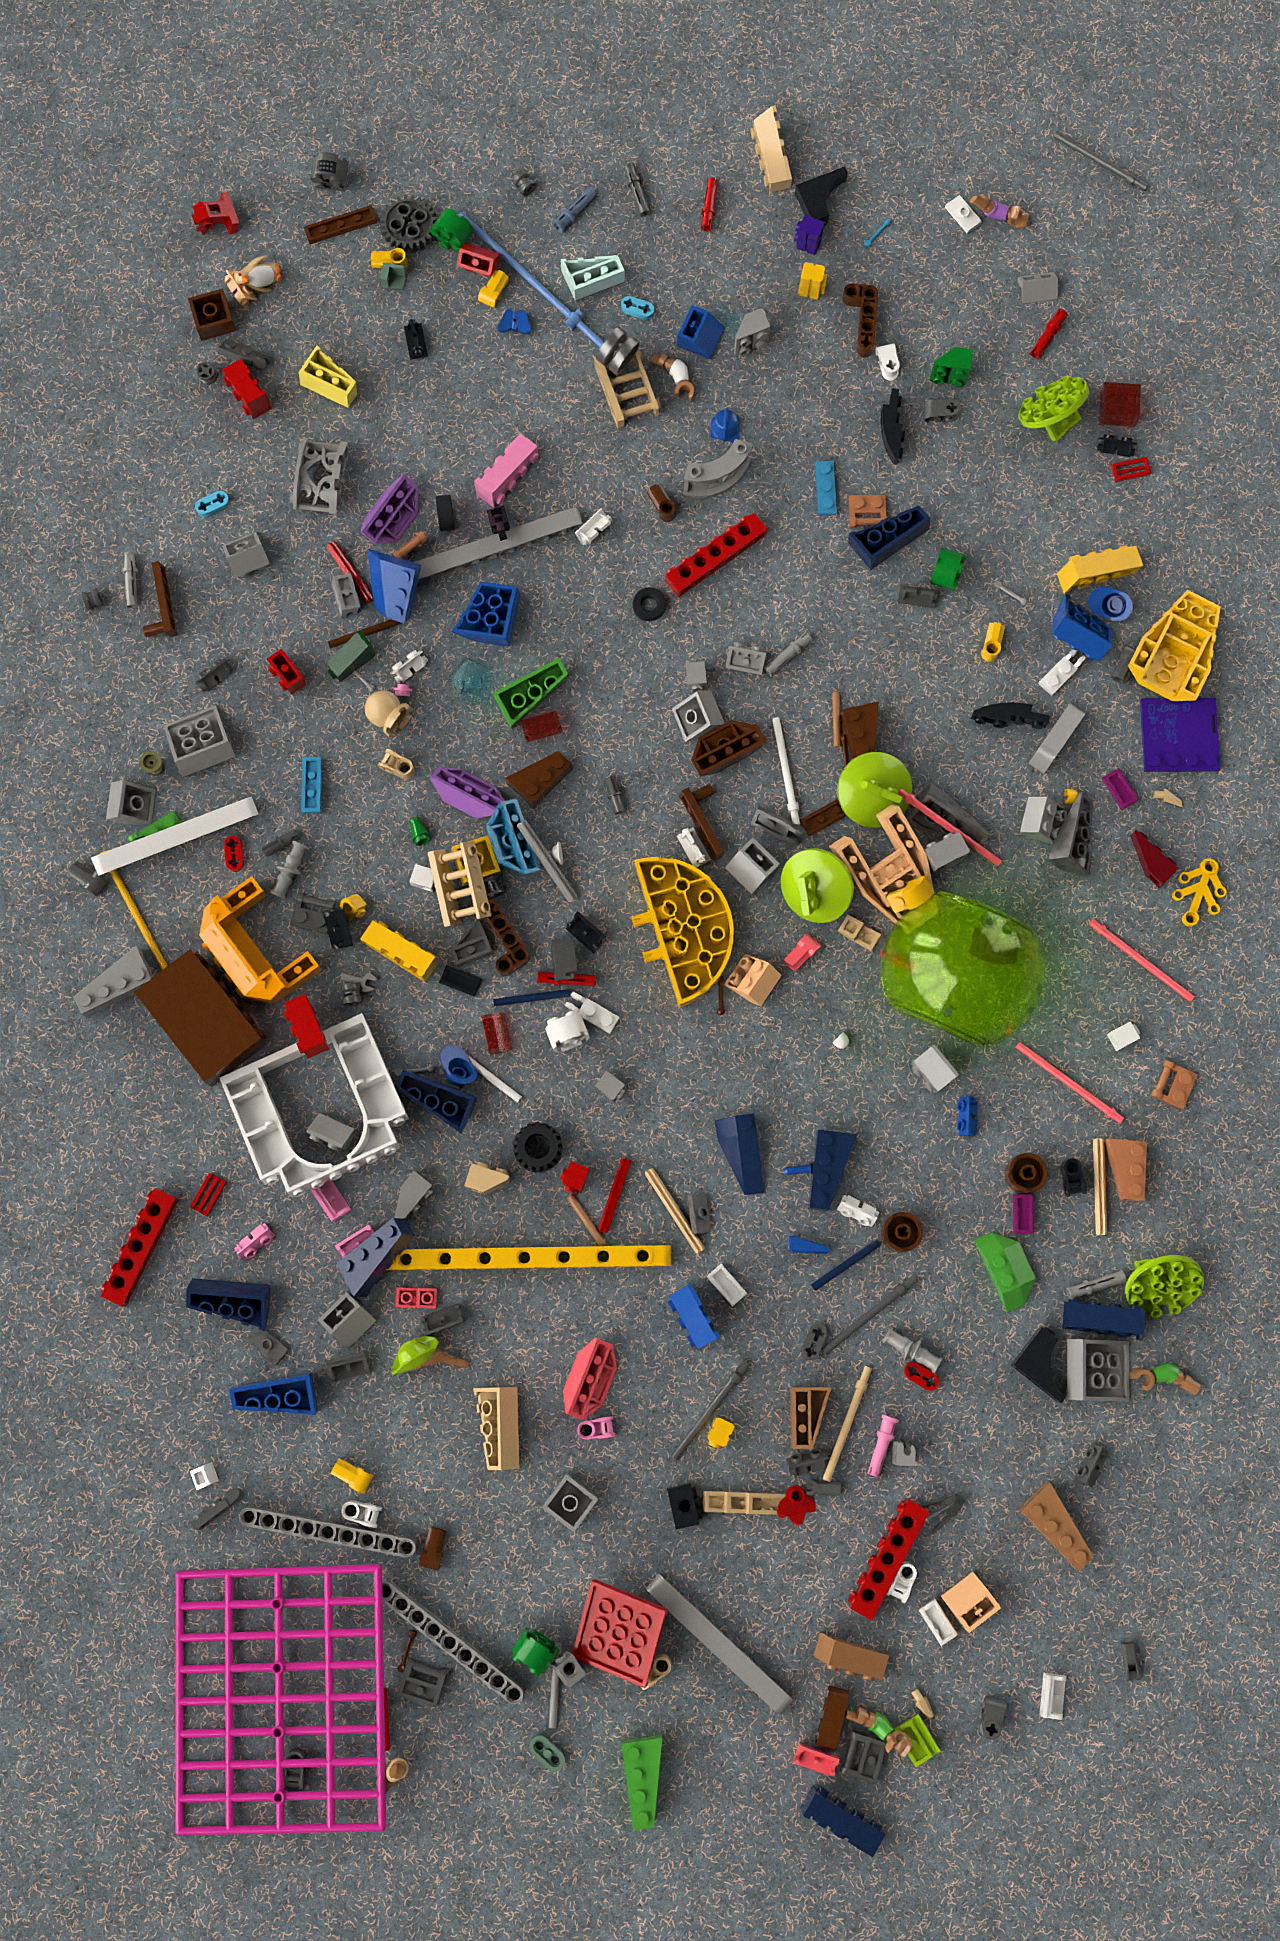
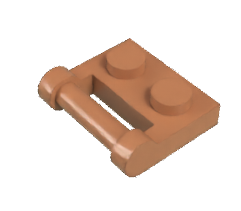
M885 495L848 496L849 528L872 526L887 518ZM880 514V518H855V515Z
M420 531L391 556L406 560L409 557L407 554L410 551L416 552L423 546L422 543H425L428 539Z
M1165 1060L1163 1072L1156 1089L1151 1093V1097L1183 1110L1198 1074ZM1172 1070L1176 1074L1166 1096L1162 1092Z

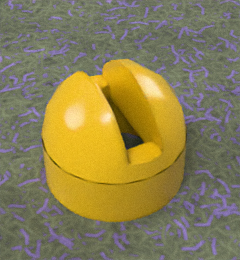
M1065 789L1064 797L1068 796V799H1065V804H1073L1079 793L1074 789Z

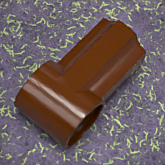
M661 484L651 486L647 491V495L657 509L660 518L665 522L672 521L676 515L675 503L669 499ZM665 509L671 510L668 513L664 512Z
M429 1527L425 1548H423L420 1557V1567L439 1571L447 1530Z

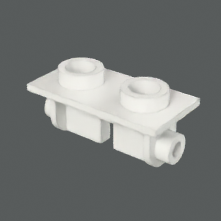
M602 509L597 511L575 532L581 544H591V541L599 535V530L603 531L608 525H611L612 518L609 515L606 516Z
M416 650L412 651L406 656L408 660L404 663L399 661L392 667L393 671L390 674L397 675L394 678L398 683L401 681L403 683L413 675L409 668L412 667L417 672L427 665L428 659L424 655L420 656L423 652L422 650L418 652Z
M686 828L682 830L681 834L677 835L679 842L694 867L697 868L711 860L694 828Z
M843 1195L837 1210L846 1217L857 1219L862 1225L872 1227L879 1214L876 1208L866 1203H863L862 1208H859V1200L850 1195Z

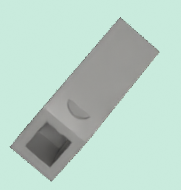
M413 1171L401 1186L395 1218L406 1219L407 1221L411 1214L414 1216L420 1210L421 1206L419 1204L422 1200H428L434 1192L431 1190L434 1186L416 1171Z

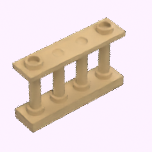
M640 350L635 353L629 362H635L638 371L616 378H609L607 374L610 363L603 365L594 357V366L617 429L625 427L624 420H627L628 417L652 409L655 417L659 416L661 404L658 398L655 399L642 364L643 356ZM641 377L644 387L619 395L614 393L613 388L616 385ZM647 393L650 403L625 411L620 409L619 404L622 401Z
M475 841L460 843L461 850L447 854L445 849L428 852L444 927L461 924V917L476 914L477 919L491 916ZM463 857L465 869L450 873L448 861ZM467 876L469 888L455 891L452 880ZM472 895L474 906L459 910L457 898Z

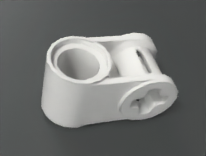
M895 344L876 347L875 352L876 356L878 355L879 357L878 363L880 364L883 377L888 381L895 380L898 377L900 367Z
M355 1500L348 1501L343 1505L342 1515L345 1519L377 1528L376 1521L379 1511H382V1507ZM348 1505L356 1507L357 1513L351 1516L347 1513L346 1508Z
M907 1561L902 1563L886 1593L887 1596L892 1595L900 1599L902 1603H906L917 1575L913 1564ZM910 1567L912 1569L911 1574L907 1577L902 1576V1569Z

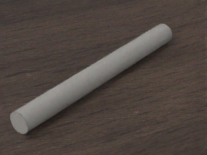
M554 1642V1649L558 1647L560 1650L558 1654L562 1652V1643ZM553 1667L549 1728H557L560 1678Z

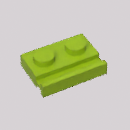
M919 1714L894 1728L895 1731L904 1732L912 1740V1747L907 1754L915 1768L932 1758L933 1755L941 1752Z

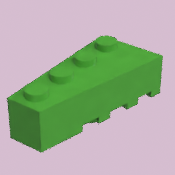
M560 658L493 692V698L510 729L516 726L568 679V673Z
M662 1734L622 1740L633 1831L654 1828Z

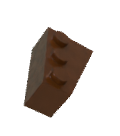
M879 701L842 709L840 717L851 760L861 754L875 752Z
M557 751L505 779L506 784L534 809L573 768L572 763Z

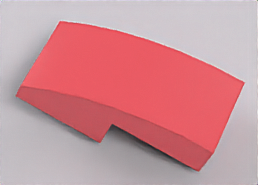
M396 1287L395 1307L436 1309L437 1289Z

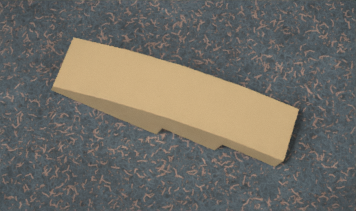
M703 1491L702 1511L778 1515L777 1507L779 1501L785 1497V1494Z

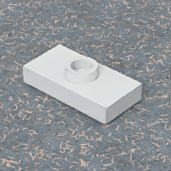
M960 195L945 205L947 211L966 233L972 231L982 222Z
M722 1264L706 1276L732 1307L747 1294Z
M935 1598L918 1609L941 1646L958 1635Z

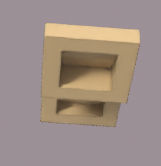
M850 915L846 916L838 929V932L870 952H873L882 937L880 933L866 927L863 922Z

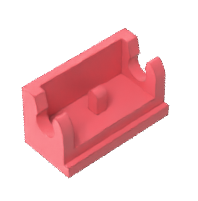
M799 1742L793 1763L834 1777L835 1768L839 1764L840 1759L837 1755Z

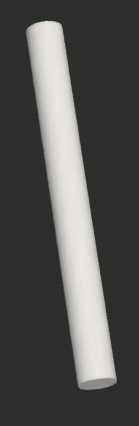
M469 1056L479 1074L517 1103L520 1101L521 1095Z

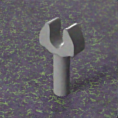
M342 973L341 981L360 983L362 992L365 993L375 991L374 988L366 986V982L369 980L377 982V979L372 974L366 973L364 977L360 978Z

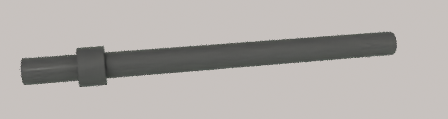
M1059 131L1055 133V139L1124 178L1128 184H1134L1144 191L1147 189L1149 184L1137 178L1138 175L1125 171Z
M913 1275L903 1284L899 1283L894 1287L893 1292L822 1348L823 1352L827 1355L899 1296H904L907 1290L918 1282L917 1278Z
M744 1360L737 1370L730 1374L728 1382L672 1453V1457L676 1460L679 1459L735 1384H739L742 1380L741 1376L751 1364Z

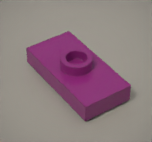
M1119 768L1102 777L1104 784L1121 810L1139 800Z
M1013 1194V1234H1034L1033 1194Z

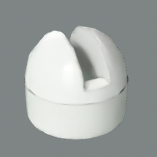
M842 1032L833 1041V1044L840 1049L846 1048L849 1044L848 1036Z

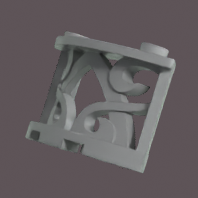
M304 438L303 442L299 443L294 488L290 494V502L293 503V509L322 511L337 515L341 505L342 483H339L341 474L344 475L348 461V442L341 441L340 444L312 442L309 441V438ZM328 459L329 463L334 462V464L327 465L326 460ZM322 461L324 468L331 472L332 475L322 478L316 486L308 476L307 471ZM329 483L330 488L326 489L323 485ZM302 493H308L306 496L307 500H309L314 493L315 496L313 503L301 502ZM319 498L329 505L318 504Z
M735 439L731 448L717 460L708 463H688L684 476L683 496L688 498H707L731 489L732 486L741 480L749 467L751 459L747 457L751 451L752 443Z

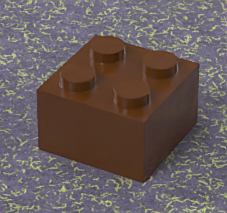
M223 288L188 298L201 341L236 331Z

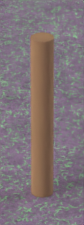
M833 692L834 748H841L840 693Z
M573 1194L570 1195L567 1200L599 1246L605 1244V1240Z

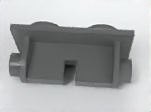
M900 585L898 603L935 608L938 592L934 589Z
M219 658L211 664L213 667L208 672L203 670L196 676L198 680L195 683L200 681L201 685L199 687L203 692L209 691L217 684L213 677L217 676L221 681L231 674L233 668L229 664H224L227 661L226 659L221 661Z
M1092 1443L1085 1453L1086 1457L1082 1466L1078 1468L1075 1480L1089 1487H1092L1093 1484L1095 1485L1100 1471L1096 1470L1095 1467H1103L1108 1457V1451Z
M814 1449L804 1455L794 1454L791 1458L786 1459L790 1475H795V1477L807 1474V1466H811L812 1472L826 1469L829 1463L825 1449Z

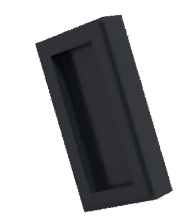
M446 965L439 984L475 997L482 979Z

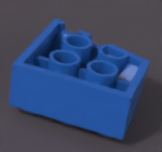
M367 549L374 608L386 618L405 623L411 615L421 565Z
M481 581L471 597L468 607L461 614L458 624L452 629V633L471 641L510 647L521 597L517 586Z
M1065 593L1053 617V636L1059 641L1067 642L1074 650L1084 652L1089 659L1100 661L1112 646V628L1093 614L1088 616L1084 606L1080 603L1077 605L1072 604L1069 601L1071 596Z
M691 1284L669 1296L671 1300L668 1303L673 1312L677 1310L680 1316L677 1320L682 1330L686 1328L689 1333L687 1339L691 1347L696 1346L699 1349L720 1338L718 1332L714 1331L712 1321L708 1314L704 1312V1307Z

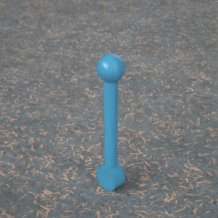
M885 219L884 224L869 240H865L864 246L870 247L871 242L886 226L891 224V220Z

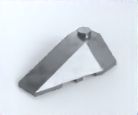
M932 783L918 798L921 803L980 845L990 837V833L948 794ZM915 807L912 808L906 818L907 821L922 831L928 832L930 828L939 831V836L941 837L950 833Z
M1079 792L1057 834L1058 836L1054 839L1051 852L1049 853V860L1060 870L1088 876L1091 853H1087V842H1092V836L1089 835L1087 825L1092 824V801L1083 792Z

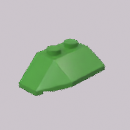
M993 1232L975 1239L974 1242L1006 1312L1008 1313L1024 1306L1036 1278L1020 1243Z

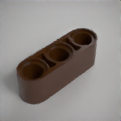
M829 1685L827 1689L829 1693L828 1697H825L823 1718L820 1719L818 1739L815 1740V1746L836 1751L848 1703L849 1691Z

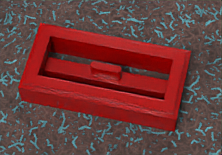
M1147 457L1111 464L1115 483L1151 475ZM1144 462L1143 466L1131 467L1128 469L1117 471V468ZM1146 469V471L1119 476L1120 474Z
M208 1173L190 1208L208 1217L227 1182ZM214 1179L208 1191L206 1192L204 1198L202 1199L200 1205L197 1207L196 1205L199 1199L201 1198L202 1194L204 1193L206 1187L208 1186L210 1180ZM219 1182L220 1185L218 1189L216 1190L214 1196L212 1197L210 1203L204 1211V1205L206 1204L216 1184Z

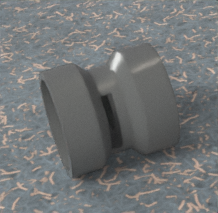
M526 170L519 171L512 179L513 184L520 188V193L523 196L529 195L537 187L536 182L530 179V175Z
M348 983L341 986V991L344 993V1006H351V1002H356L357 1005L362 1004V997L359 994L361 990L360 983Z

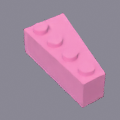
M519 434L505 449V455H499L495 459L494 466L492 468L488 466L484 470L483 478L480 479L478 477L474 481L477 496L493 508L497 504H502L507 491L514 489L517 484L516 480L519 477H523L528 470V465L535 463L538 459V446L522 434Z

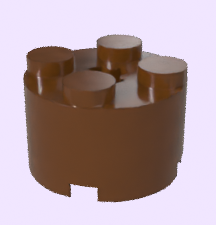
M1024 1153L1014 1157L1005 1168L1006 1183L1013 1191L1020 1194H1029L1039 1190L1044 1186L1048 1178L1045 1162L1033 1153ZM1028 1170L1027 1174L1030 1176L1025 1178L1023 1171Z
M898 1212L891 1215L884 1221L881 1227L883 1243L887 1248L897 1253L908 1252L916 1248L923 1237L919 1219L908 1212ZM904 1228L906 1236L900 1237L897 1230Z

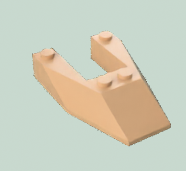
M890 805L876 814L893 844L895 852L869 868L852 838L843 836L831 844L829 848L847 866L853 883L862 896L908 934L936 915L938 909L934 892L930 899L912 910L908 908L894 913L886 897L888 893L905 888L909 881L926 875L933 888L927 854L900 807Z

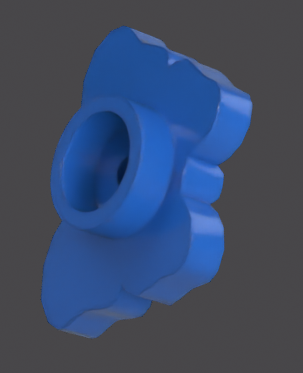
M507 309L497 325L498 331L502 333L510 330L514 332L518 330L522 334L531 333L528 316L524 310L513 312L511 309Z

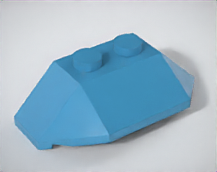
M516 798L498 804L486 829L498 863L525 875L540 871L541 867L535 852L517 827L524 818Z

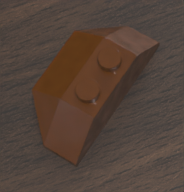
M731 720L698 738L691 761L700 777L716 774L749 757L767 741L758 725Z

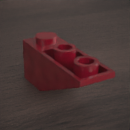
M1135 830L1130 837L1144 874L1160 888L1179 868L1176 867V863L1171 858H1167L1162 854V850L1158 846L1152 845L1144 833Z

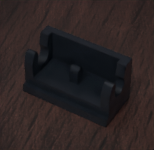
M343 906L322 911L332 949L337 950L353 946Z
M578 911L574 915L573 920L566 925V930L593 954L606 941V936Z

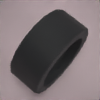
M451 495L436 496L440 531L454 530L455 524Z

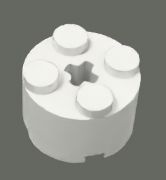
M570 1011L559 1019L554 1017L547 1021L548 1025L545 1030L555 1052L559 1048H561V1051H567L582 1044L581 1040L585 1038L587 1041L590 1038L582 1016L577 1014L576 1011Z

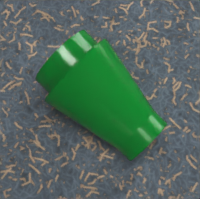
M420 817L411 818L409 823L412 841L417 846L427 844L430 841V834L421 822Z

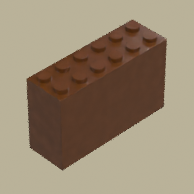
M189 949L134 993L201 1079L213 1087L220 1081V1077L231 1073L267 1044L264 1040L266 1035L260 1028L253 1026L255 1022L245 1010L241 1011L243 1006L233 995L229 996L231 991L222 981L218 982L220 977L210 966L206 967L209 963L198 951L194 953Z

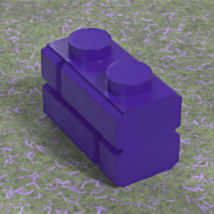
M807 215L803 217L802 221H798L794 241L797 242V249L807 250V253L813 255L817 253L822 240L823 221L814 220V218Z

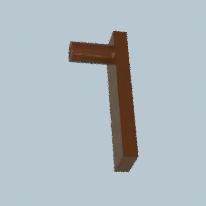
M159 561L152 562L162 621L143 626L144 635L150 637L165 632L170 637L178 636L165 566Z
M708 784L691 792L688 787L681 791L679 797L713 859L716 861L722 858L725 852L697 803L713 795V788Z

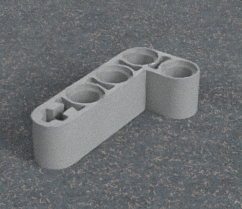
M1070 703L1028 764L1044 774L1086 713Z

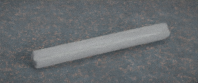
M526 820L521 821L517 825L518 829L567 901H574L578 897L529 823Z

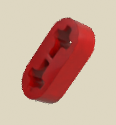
M231 835L224 841L225 862L230 871L238 872L244 866L243 847L241 840L237 836ZM232 840L238 843V845H235V852H232V848L228 846ZM233 856H236V860L240 861V863L236 865L237 867H234L232 864H230L231 862H233Z
M909 1362L904 1366V1375L910 1381L928 1391H933L938 1387L939 1379L933 1372L916 1362ZM916 1366V1371L921 1375L919 1377L917 1375L909 1376L908 1367ZM932 1376L935 1383L934 1386L930 1385L927 1387V1382L922 1377L930 1378Z

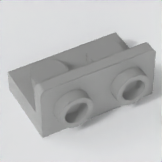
M734 642V644L729 646L725 668L762 675L767 651L763 650L764 647L753 645L750 648L745 647V643Z

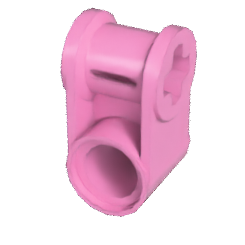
M609 1416L583 1421L578 1425L577 1433L582 1439L587 1440L615 1437L616 1433L613 1432L612 1425L614 1417ZM585 1424L590 1425L592 1428V1432L588 1436H584L580 1432L581 1427Z

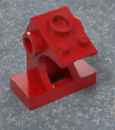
M228 192L221 193L219 201H200L192 206L194 214L191 215L194 224H199V227H196L197 232L201 231L202 235L205 234L206 229H211L217 223L224 224L229 234L237 232L239 221ZM210 211H218V212H220V213H219V214H211Z

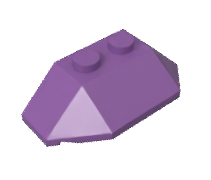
M402 474L383 492L366 515L360 532L374 544L397 542L418 514V486L409 477Z
M439 766L430 778L444 802L474 818L493 815L498 804L506 801L495 786L463 769Z

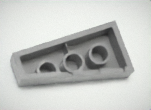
M135 946L73 997L82 1015L88 1017L134 995L137 989L153 978L142 951Z

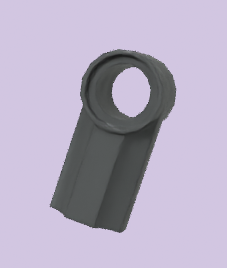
M1125 645L1118 659L1119 662L1111 676L1114 681L1121 684L1127 683L1132 673L1128 664L1136 649Z
M79 861L73 863L69 868L68 874L96 897L108 883L106 879L100 875L98 876L95 871L92 872Z

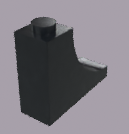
M845 166L797 184L795 187V196L804 215L810 216L814 220L823 221L824 227L828 224L829 220L826 201L830 193L838 185L846 182L848 172Z
M1040 1327L1012 1362L1011 1366L1057 1403H1062L1066 1396L1056 1386L1050 1368L1051 1354L1058 1339L1054 1337L1055 1333L1048 1327H1045V1329Z

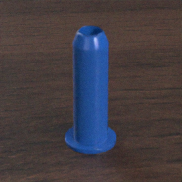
M810 1163L809 1165L784 1168L785 1175L811 1173Z

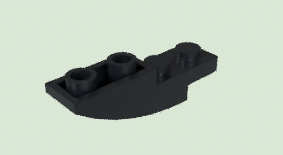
M892 388L889 405H882L880 424L886 452L892 463L897 465L898 459H902L903 448H900V443L904 442L905 431H902L903 424L899 423L900 413H897V407L901 406L902 396H899V389Z
M1010 702L992 704L973 711L971 719L975 720L977 724L991 723L996 728L1007 727L1011 720L1016 725H1024L1025 723L1030 724L1032 728L1042 729L1049 723L1050 716L1031 712L1032 704Z

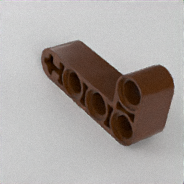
M850 283L845 286L842 299L847 306L860 307L856 350L860 357L866 358L872 354L875 342L878 289L873 285ZM864 341H867V347H864Z
M488 899V903L491 908L493 907L496 916L493 917L491 914L490 917H485V919L507 951L506 954L497 959L496 969L500 975L509 976L525 966L530 960V955L498 904L494 900ZM498 921L505 922V926L501 929L496 928L495 924ZM508 937L516 939L511 945L507 944L505 940ZM519 952H523L526 954V957L523 960H517L516 955ZM504 962L510 964L509 969L506 971L499 968Z

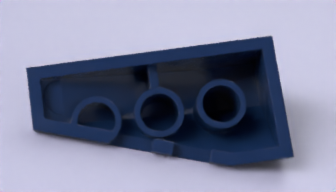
M754 1113L715 1120L717 1140L744 1195L764 1193Z

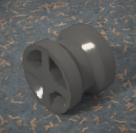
M208 362L198 365L196 371L200 381L206 385L214 383L217 379V373L213 365Z
M97 588L92 589L91 592H82V598L87 610H91L94 606H103Z

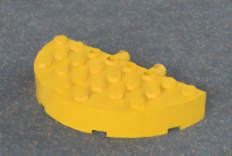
M647 857L634 860V866L648 910L645 913L631 916L633 926L636 928L647 923L653 924L659 946L656 949L642 952L645 964L658 959L664 960L678 1007L681 1008L704 996L714 987L724 973L733 945L734 927L731 911L722 891L709 876L693 865L673 858Z

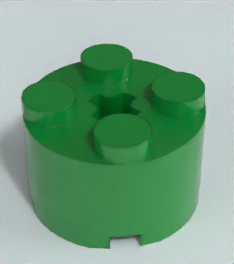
M447 208L432 226L430 233L440 241L441 247L446 250L451 248L459 252L460 248L472 236L473 227L464 216L460 218L456 215L457 212L455 210Z
M941 548L930 584L955 590L966 555Z
M526 1627L512 1648L514 1654L512 1658L521 1665L524 1663L530 1667L529 1670L533 1674L540 1676L541 1673L547 1672L560 1650L558 1647L556 1649L552 1647L554 1643L552 1640L535 1629L533 1633L529 1632L530 1628Z

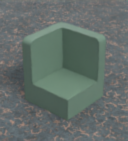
M383 263L380 275L381 286L403 290L406 278L405 266Z

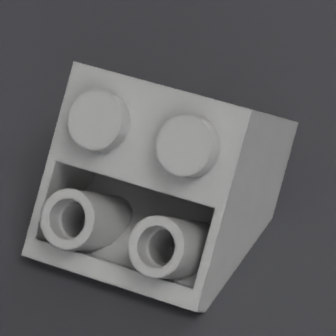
M762 308L745 314L735 336V356L747 355L750 350L755 348L762 349L768 344L770 324Z
M1028 797L1020 833L1028 838L1052 844L1067 817L1068 810L1049 797Z
M752 838L738 851L725 869L752 895L779 869L780 863Z
M319 1113L306 1132L311 1135L310 1139L321 1145L326 1142L328 1143L327 1147L341 1153L342 1150L347 1152L356 1130Z
M346 1292L318 1319L324 1328L347 1349L377 1321L350 1292Z

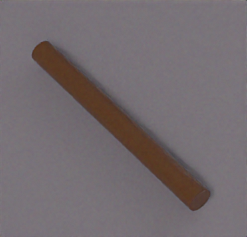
M391 619L360 631L364 636H368L399 625L400 622ZM356 632L328 641L329 647L333 648L347 643Z

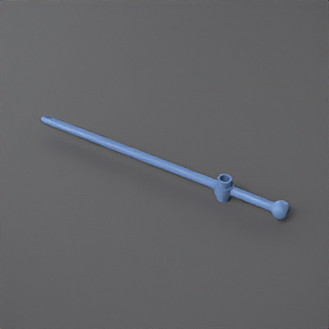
M459 213V217L464 216L471 223L473 231L495 252L500 253V256L567 317L564 323L571 330L578 327L600 350L604 341L582 322L585 316L579 309L571 312L465 213Z

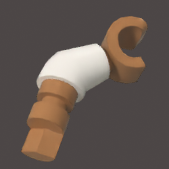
M665 353L662 355L654 354L650 361L662 368L666 367L669 374L673 376L677 385L675 397H680V393L687 390L690 392L688 398L692 403L695 400V390L689 382L688 367L679 359H670V356Z

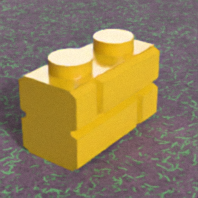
M808 262L804 263L799 285V296H809L812 299L818 300L820 294L824 295L828 274H824V266L817 264L814 266L813 263Z
M715 1417L711 1425L712 1428L709 1429L706 1437L709 1440V1445L720 1449L721 1446H727L730 1439L729 1435L732 1434L735 1426L724 1419Z

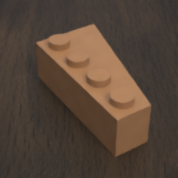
M1045 1481L1018 1510L1075 1570L1081 1571L1094 1556L1050 1482Z

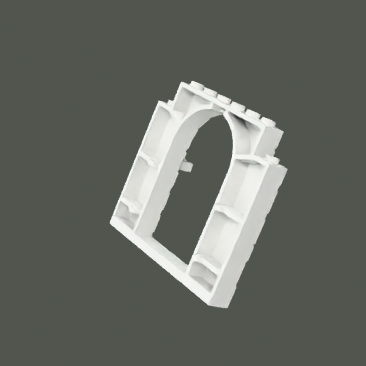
M362 1013L323 1031L327 1043H333L362 1111L364 1121L362 1136L357 1146L347 1155L348 1159L334 1166L331 1163L315 1164L305 1161L295 1153L263 1076V1073L305 1055V1053H300L296 1043L220 1077L259 1178L265 1185L274 1184L281 1178L287 1193L291 1197H299L304 1195L308 1189H316L323 1186L326 1181L337 1180L342 1174L348 1171L354 1172L361 1165L374 1163L378 1160V1157L391 1155L396 1152V1149L400 1148L392 1127L403 1125L409 1117L370 1027Z

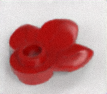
M792 1485L786 1490L785 1497L779 1501L777 1514L780 1519L788 1516L793 1524L800 1526L806 1512H815V1502L812 1497L805 1494L802 1487ZM793 1492L798 1494L796 1499L792 1498Z

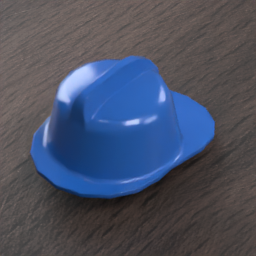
M728 408L718 412L711 421L710 437L732 443L735 439L739 440V417Z
M1102 586L1093 590L1089 595V608L1100 617L1112 621H1122L1128 618L1132 612V599L1122 591Z
M455 1045L443 1048L440 1053V1060L446 1071L447 1081L454 1086H458L460 1089L466 1084L474 1082L477 1078V1071L467 1053Z

